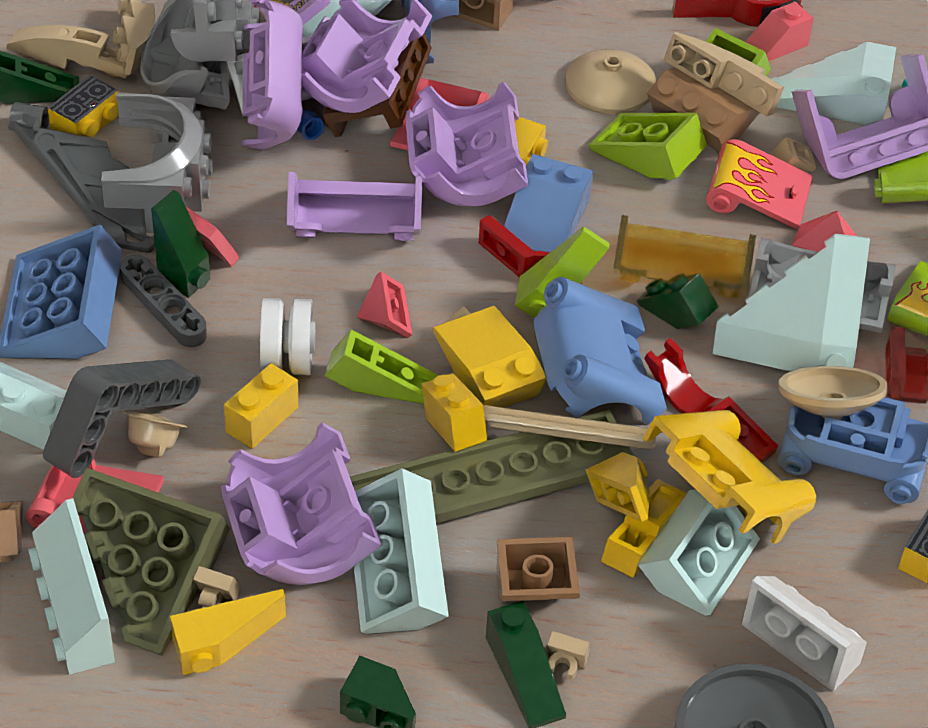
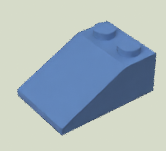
M532 154L526 166L528 187L515 193L504 227L533 251L551 252L574 234L590 200L593 170Z

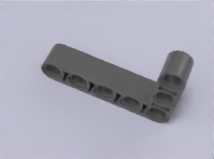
M171 359L81 368L73 376L44 447L43 458L70 477H81L85 469L89 468L112 412L187 403L197 394L201 378Z

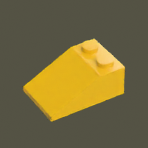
M495 306L433 327V332L453 372L483 406L505 408L539 395L546 380L545 372L530 345Z

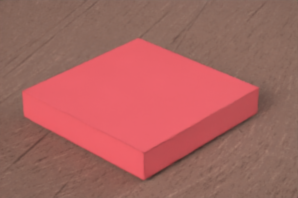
M186 207L204 247L230 266H233L239 259L237 252L215 226Z

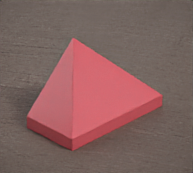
M834 211L802 223L791 246L819 252L826 247L824 241L834 234L857 235L840 213Z
M379 272L369 289L357 318L409 338L413 334L405 287L385 273Z

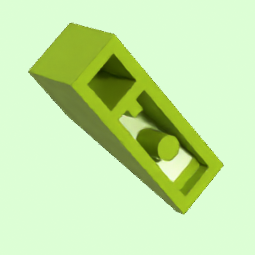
M583 226L519 277L515 306L535 318L539 314L540 309L546 305L544 298L546 286L558 277H564L580 284L609 249L610 243Z
M352 329L331 351L325 372V377L354 392L424 404L421 384L434 380V378L439 376Z

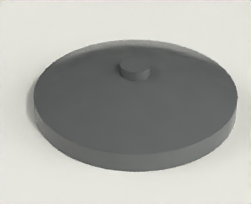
M735 664L707 673L687 690L680 702L674 728L835 727L832 717L821 698L797 677L770 666Z

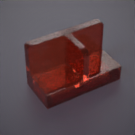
M891 326L885 346L886 398L926 404L928 402V353L923 348L905 347V328Z

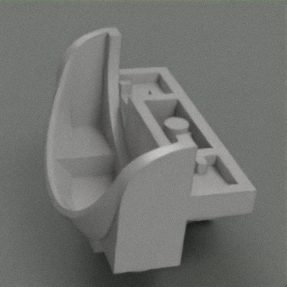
M168 0L152 27L143 48L140 69L144 82L151 95L195 98V103L226 110L230 102L226 61L197 62L189 60L177 51L171 38L172 29L195 28L194 0ZM221 20L211 21V24L219 22Z
M194 0L195 28L171 30V38L175 48L183 57L197 62L236 61L238 55H241L246 49H250V31L244 30V25L260 23V8L254 7L251 4V0ZM221 20L219 22L211 24V21Z
M761 237L748 297L765 284L771 287L786 276L784 270L803 256L807 255L810 259L818 252ZM867 261L859 329L878 333L882 332L896 265Z

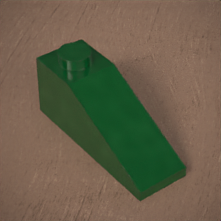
M0 51V102L6 104H14V102H56L79 84V76Z
M173 190L151 208L157 269L182 295L189 298L198 289L204 288L210 280L209 255L180 193Z
M524 601L488 611L485 638L528 728H538L565 719L566 712L539 631Z

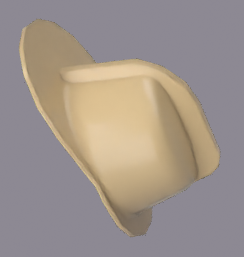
M134 409L121 411L128 415L129 441L135 444L139 452L144 455L161 457L165 450L172 449L182 427L187 428L185 425L176 424L149 410Z

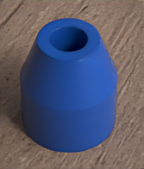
M302 109L301 122L297 131L305 139L314 140L323 133L324 122L313 111Z

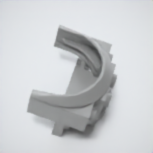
M118 92L116 98L119 111V126L156 129L160 142H155L151 164L133 169L102 172L101 183L104 207L144 209L146 232L153 233L151 208L173 190L180 193L186 207L192 211L202 212L204 198L209 199L210 179H207V176L213 175V157H208L207 153H211L212 137L211 133H206L205 120H202L201 111H196L195 98Z

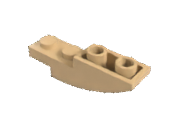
M118 0L117 13L122 16L120 27H115L113 44L118 47L117 60L122 63L124 74L131 75L140 67L143 48L155 24L154 4L142 3L141 0Z
M67 25L33 26L16 30L7 43L6 49L14 51L22 57H31L43 61L51 67L65 69L69 61L72 60L83 67H93L104 71L112 77H122L124 79L127 77V74H124L122 63L117 60L118 48L107 45L110 34Z
M678 32L673 33L663 59L710 89L719 87L765 116L774 114L784 89L782 85L764 75L766 70L721 47Z

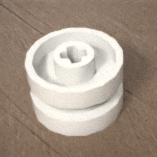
M263 298L260 326L261 371L270 363L283 370L284 355L289 353V369L292 374L311 376L312 353L315 354L316 336L312 299H294L290 306V319L285 320V305L281 298Z

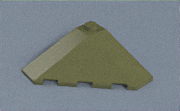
M86 468L72 498L74 499L78 516L82 515L88 530L84 536L95 562L100 561L106 579L102 580L110 603L113 608H118L125 626L121 627L124 639L128 644L162 656L172 639L170 616L188 611L200 590L193 580L198 567L212 569L230 528L221 514Z

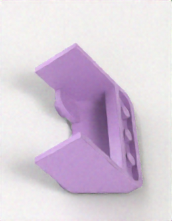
M905 54L900 56L908 86L896 90L891 95L889 108L892 117L836 135L832 121L827 117L819 116L812 90L791 91L803 136L829 176L838 179L848 178L928 151V69L924 54Z
M288 172L287 226L289 230L296 231V237L315 238L316 232L394 235V240L414 241V235H420L422 176H416L415 184L299 180L295 172Z

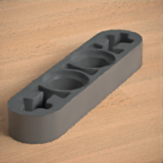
M133 254L122 259L120 263L121 280L181 345L186 347H196L204 343L207 338L204 317L145 256ZM150 287H160L162 289L157 294L145 292ZM170 306H176L181 309V311L175 314L164 312Z

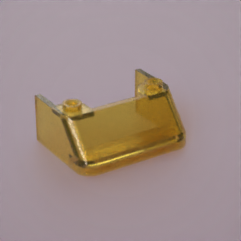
M622 215L613 270L614 273L620 274V281L639 283L640 278L651 280L662 278L666 281L681 273H684L685 276L700 273L708 288L719 290V296L738 298L739 293H746L748 290L756 235L750 234L747 241L632 224L629 223L628 216Z

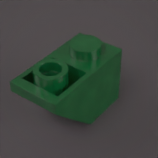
M681 273L666 281L662 278L656 279L645 287L646 292L636 300L639 306L676 329L700 325L719 307L700 273L688 276Z
M359 655L340 690V714L345 715L355 723H366L376 728H415L416 713L396 669Z

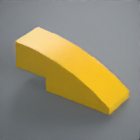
M657 479L649 487L648 519L641 522L626 515L624 522L607 539L601 562L634 578L641 570L638 563L687 493Z

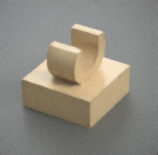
M201 566L198 567L193 579L200 591H202L198 600V604L203 605L202 608L221 604L222 598L234 601L237 599L241 589L234 577Z
M552 631L547 645L548 661L552 673L554 674L555 667L559 663H566L570 667L568 670V680L572 681L577 675L578 667L585 669L589 657V642Z

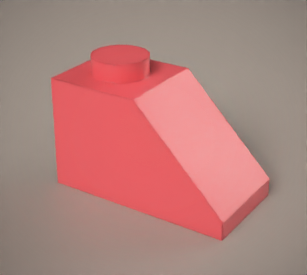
M797 2L790 3L772 10L746 40V43L765 51L768 61L774 60L808 46L814 18Z

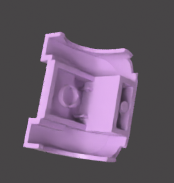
M251 0L252 5L268 9L266 13L267 22L244 25V30L250 31L249 53L244 55L243 115L248 116L249 124L258 126V139L243 140L242 146L265 150L290 140L301 122L303 23L300 15L294 9L271 0Z
M340 0L341 8L330 19L327 16L323 17L302 53L301 86L318 102L339 112H361L389 99L401 78L394 70L398 65L397 59L400 53L408 46L409 42L423 36L432 18V15L418 0L411 2L410 12L405 18L396 21L383 20L373 16L356 0Z
M505 82L498 85L496 92L490 99L475 106L453 105L444 100L431 85L417 93L420 96L419 100L413 106L412 111L406 112L409 165L415 177L422 176V184L435 197L457 206H482L528 187L526 163L519 156L515 121L519 119L517 97Z
M322 422L317 426L316 435L312 442L294 455L272 460L251 455L240 449L228 460L232 466L227 476V483L221 485L223 500L240 555L245 565L252 568L258 574L280 583L293 585H309L324 582L344 574L382 546L372 517L362 512L345 464L351 459L341 432Z

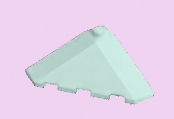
M865 42L856 48L841 51L817 63L792 70L791 73L778 78H771L784 87L777 108L796 111L791 91L812 90L819 116L864 125L883 120L891 86L896 47Z
M842 234L832 235L824 241L826 247L810 259L805 255L784 270L786 274L784 278L771 287L767 284L747 297L745 299L747 305L730 316L727 312L717 319L712 354L787 371L817 366L853 368L870 238Z

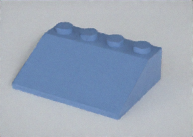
M101 225L16 255L0 332V358L78 359L107 348L122 249Z

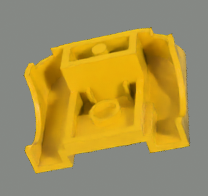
M719 410L655 416L643 437V440L649 442L660 433H665L671 439L665 451L670 456L667 462L716 509L737 506L745 517L739 528L742 534L747 533L759 522L769 518L774 524H778L770 541L773 544L779 543L784 538L791 523L809 513L816 503L814 488L808 481L804 479L779 480L737 441L740 435V423L736 415L731 411Z

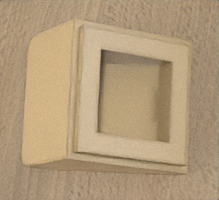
M785 137L773 150L772 154L774 157L805 172H813L816 169L810 147L792 138Z

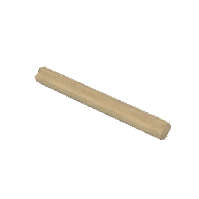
M488 405L483 406L486 427L648 450L654 449L656 437L649 442L643 440L648 430L646 427Z

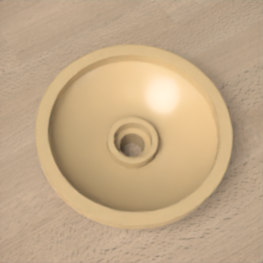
M598 49L579 56L569 65L565 77L566 89L577 103L592 111L605 114L628 113L642 108L649 102L647 92L656 82L652 69L642 59L629 52L617 49Z
M817 366L797 369L783 375L779 379V392L787 401L806 412L821 415L823 419L830 417L839 420L843 416L859 413L877 404L887 394V382L881 376L862 369L841 366Z

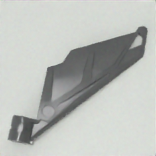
M14 102L9 116V130L17 133L94 226L101 225L122 249L145 253L152 252L154 250L153 238L146 234L140 209L104 207L101 183L102 172L129 169L128 166L111 156L107 141L47 129L49 123L48 107ZM124 232L135 237L141 242L137 243L127 241Z

